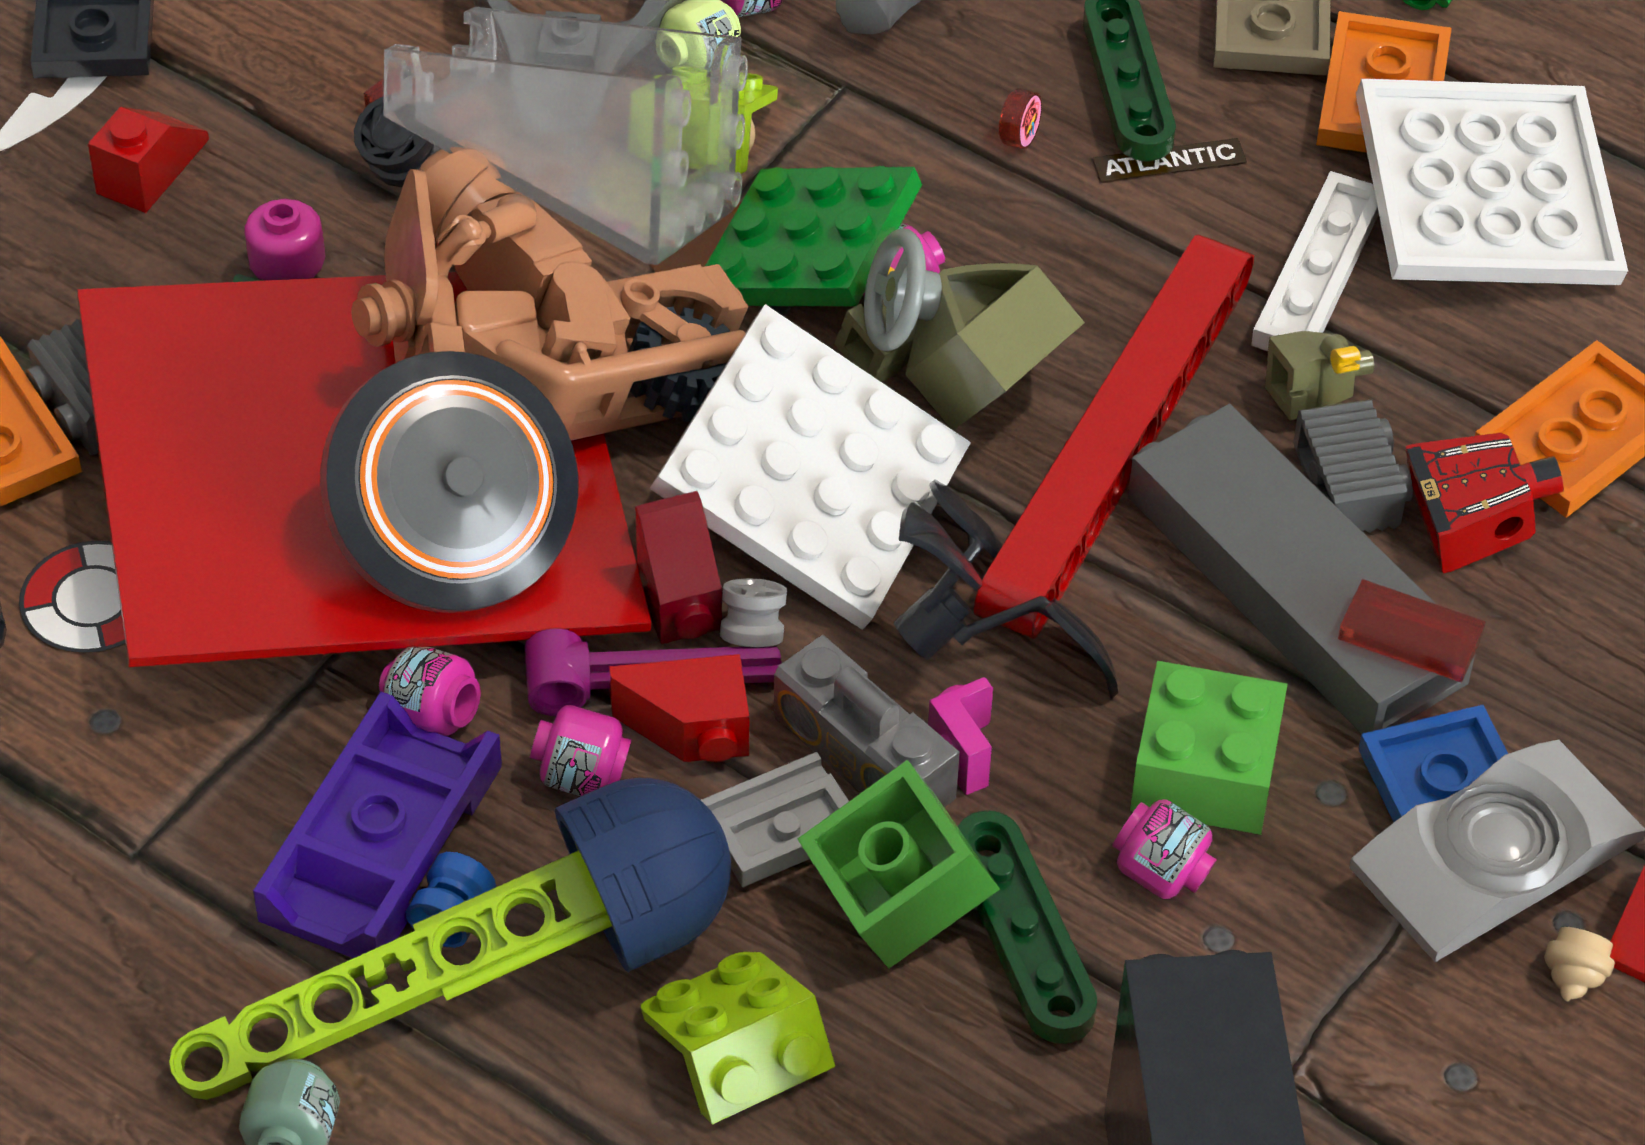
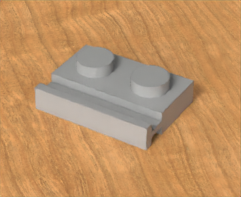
M817 752L701 799L712 811L724 831L730 851L731 870L742 887L810 859L797 838L849 802L832 774H827L822 767L821 757Z

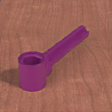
M565 629L539 631L526 641L524 647L528 703L536 712L549 716H556L558 711L567 705L581 708L586 700H590V689H610L609 666L740 654L744 683L774 682V674L778 666L782 664L780 650L775 646L589 652L587 642H582L577 634Z

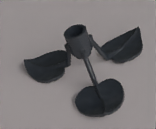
M934 479L929 486L938 501L936 505H941L952 519L967 532L968 549L963 554L940 523L918 503L911 502L903 510L900 521L899 541L927 550L949 568L934 588L931 587L893 622L902 637L919 655L929 660L953 637L963 646L974 635L1026 614L1039 612L1059 624L1092 656L1103 671L1110 699H1113L1118 694V684L1111 658L1105 646L1085 622L1057 599L1053 598L1049 601L1046 597L1039 596L966 625L963 619L971 613V610L952 587L961 577L975 591L979 590L983 583L971 563L983 548L995 559L1003 545L991 527L978 514L972 511L959 495Z

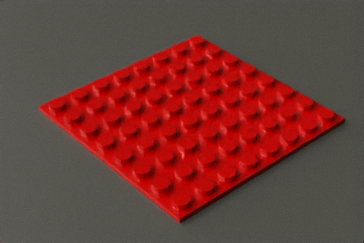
M449 272L447 278L453 287L455 303L457 296L467 291V288L456 272ZM386 275L77 289L129 667L529 640L534 634L546 629H565L574 632L578 636L648 632L651 630L652 622L604 434L571 440L579 479L578 502L574 522L567 541L558 557L535 583L508 600L473 611L448 613L417 609L383 594L362 578L350 565L331 534L322 505L320 489V467L323 449L337 414L350 396L365 381L396 363L393 340L385 346L375 347L371 345L365 337L359 335L356 331L351 314L353 302L357 299L361 287L372 283L383 285L384 282H387Z

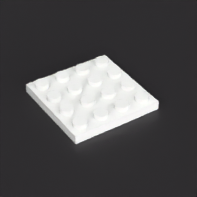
M1361 79L1355 94L1392 279L1595 285L1622 284L1628 268L1585 86Z
M765 304L753 320L649 489L664 499L698 491L709 529L863 630L873 619L913 547V544L899 541L898 539L903 510L911 502H916L931 514L938 501L934 497L929 484L936 479L947 486L971 442Z

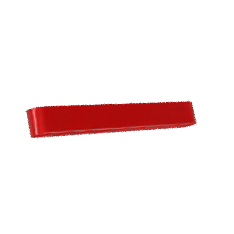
M1199 234L1193 237L982 580V587L976 595L973 609L975 616L984 619L1039 596H1044L1049 601L1053 598L1060 601L1129 486L1132 457L1137 455L1144 446L1156 441L1240 301L1253 270V254ZM1032 612L1000 626L1035 639L1049 618L1039 612Z

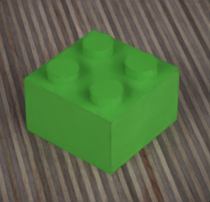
M1157 661L1136 762L1130 811L1133 812L1141 802L1150 807L1154 802L1165 799L1171 801L1205 825L1261 835L1288 683Z
M909 760L903 762L797 838L859 935L889 969L1000 890L937 796Z

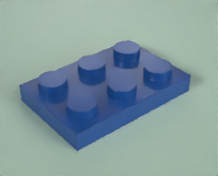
M1484 705L1361 734L1358 749L1393 823L1416 805L1446 799L1464 789L1502 756L1508 754Z

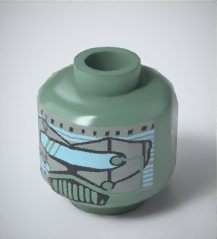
M288 1059L263 1067L252 1079L241 1113L239 1131L246 1145H328L340 1105L337 1087L320 1067L309 1061Z

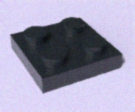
M36 0L31 52L33 78L149 75L154 0Z

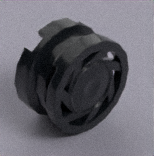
M394 93L384 95L373 101L359 115L354 128V143L360 155L368 163L376 178L390 186L403 187L410 169L419 170L429 156L436 151L446 148L445 135L424 102L409 94ZM394 105L389 109L385 110L386 106Z

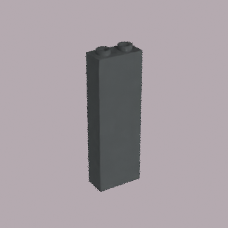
M1231 404L1220 408L1208 416L1201 415L1196 417L1181 431L1161 442L1147 444L1137 455L1132 457L1128 498L1361 734L1403 724L1469 684L1478 644Z

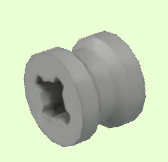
M753 578L735 579L724 583L722 600L728 605V616L721 620L720 637L726 642L744 647H770L783 642L784 625L778 617L779 610L786 605L787 588L774 581Z

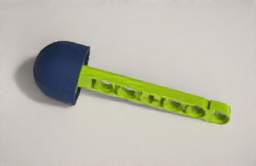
M632 778L603 786L554 809L569 855L412 925L414 931L244 1007L230 1025L224 1016L188 1032L172 1048L169 1060L171 1073L181 1089L193 1098L207 1100L219 1097L252 1082L253 1078L250 1071L259 1072L265 1066L288 1059H303L442 995L448 1001L601 931H604L625 971L634 970L692 942L709 927L719 913L726 898L731 872L730 851L724 831L712 811L698 797L676 784L653 778ZM555 889L560 908L567 917V919L560 922L556 921L553 903L546 894ZM524 903L534 904L545 914L544 923L540 930L526 937L516 936L505 926L506 916L509 911L515 906ZM469 932L475 935L481 942L480 953L476 959L469 964L461 966L453 965L446 961L441 953L446 939L454 933ZM398 962L403 971L415 968L416 971L411 972L407 976L409 987L404 991L396 992L392 984H385L371 990L374 1001L377 1004L366 1009L363 994L354 979L364 975L368 987L371 988L388 978L386 967L390 964ZM332 989H339L348 993L352 997L353 1004L346 1018L336 1023H325L316 1018L314 1015V1005L322 993ZM267 1018L279 1019L288 1028V1035L284 1044L276 1051L268 1053L259 1052L252 1048L249 1036L254 1025ZM202 1047L218 1050L222 1054L223 1064L217 1076L209 1081L197 1082L185 1075L184 1066L190 1053Z

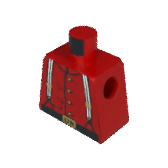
M1503 433L1423 442L1406 446L1407 465L1411 475L1413 495L1443 574L1455 571L1530 539L1536 532L1533 500L1564 492L1561 471L1554 456L1520 465L1510 437Z

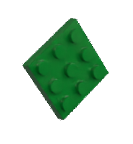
M875 166L789 169L776 167L761 169L705 266L719 264L734 287L740 291L748 306H764L765 304L767 306H857L866 290L870 267L879 246L891 232L899 229L922 186L921 180L915 167Z

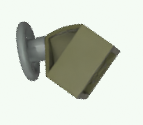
M905 228L891 232L883 240L874 256L868 274L864 299V318L870 341L879 350L893 351L906 341L918 319L906 376L952 430H955L1005 393L1085 323L1038 265L988 263L943 269L939 273L926 270L925 254L920 239L913 231ZM903 247L904 251L895 271H891L888 274L895 255ZM883 302L886 307V329L883 322Z

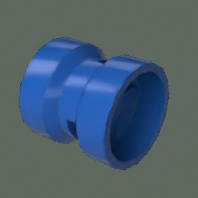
M458 852L440 853L426 874L427 888L418 890L406 909V919L413 928L412 925L496 888V881L491 872L475 859ZM454 933L446 939L443 946L452 948L463 946L471 933Z

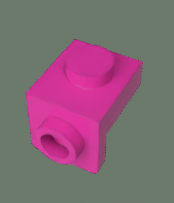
M985 677L966 685L951 686L937 697L929 700L928 725L959 751L957 784L965 795L989 786L992 746L980 729L987 726L991 720L993 687Z

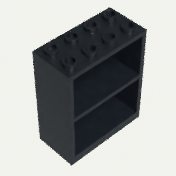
M1226 950L1215 955L1173 957L1168 954H1153L1142 959L1125 960L1104 1113L1108 1145H1306L1272 952L1246 953L1241 950Z

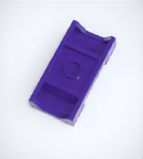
M381 691L254 888L253 894L258 922L351 958L358 957L396 940L408 922L405 911L409 906V900L463 812L473 815L502 767L500 735L486 731L465 744L436 732L425 731L418 728L412 722L408 713L393 695Z

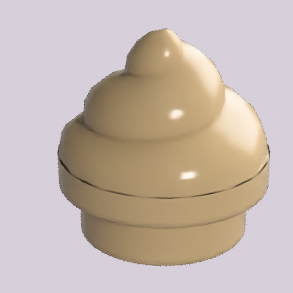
M1561 927L1557 939L1548 942L1544 955L1545 962L1549 969L1552 970V980L1560 989L1561 996L1565 1001L1584 996L1588 988L1600 986L1606 977L1612 974L1615 962L1610 958L1613 944L1608 939L1586 930Z

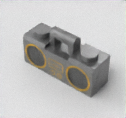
M823 634L778 666L774 674V717L814 753L817 752L823 761L857 791L863 792L903 762L909 760L944 808L956 799L959 751L914 712L909 714L867 678L868 673Z

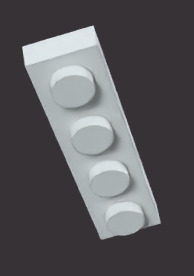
M1330 171L1253 329L1251 346L1268 351L1269 337L1298 331L1324 332L1379 215L1374 185L1372 183Z

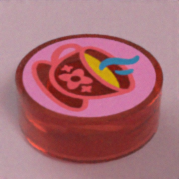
M1017 88L1008 95L999 121V136L1004 145L1020 149H1027L1031 145L1038 131L1042 113V100L1039 93Z

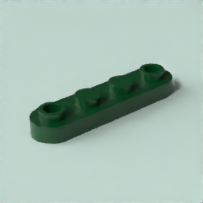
M1086 0L1084 4L1083 27L1117 146L1126 156L1135 160L1154 161L1168 155L1173 148L1176 123L1140 2L1138 0Z
M996 811L972 813L960 822L958 828L1000 888L999 891L980 903L976 908L1031 1029L1047 1041L1059 1044L1078 1041L1085 1037L1094 1025L1097 995L1019 826L1009 816ZM983 850H989L995 852L996 854L992 855L991 857H986L980 855L978 852ZM1062 1010L1068 1012L1071 1016L1060 1017L1051 1014V1012Z

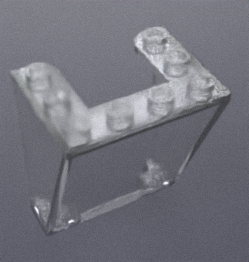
M473 7L464 12V24H470L469 45L456 44L452 46V55L420 51L418 46L395 44L384 50V117L450 154L456 151L465 153L485 165V170L494 179L646 264H660L731 213L733 207L735 208L739 204L742 193V176L740 172H735L736 150L740 149L743 143L745 119L743 114H738L739 91L744 89L748 74L747 58L745 55H741V37Z

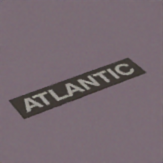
M1238 138L1173 146L1168 155L1154 161L1135 160L1124 153L1093 157L1101 182L1247 162Z

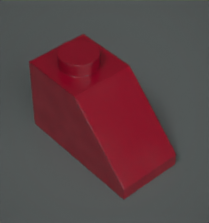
M698 491L635 506L637 566L650 618L660 643L665 644L680 639H694L707 632L719 630L722 620V587Z

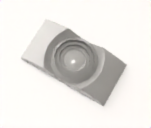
M1558 739L1538 743L1506 754L1469 786L1450 797L1416 805L1351 858L1349 868L1431 959L1437 962L1642 841L1645 836V828Z

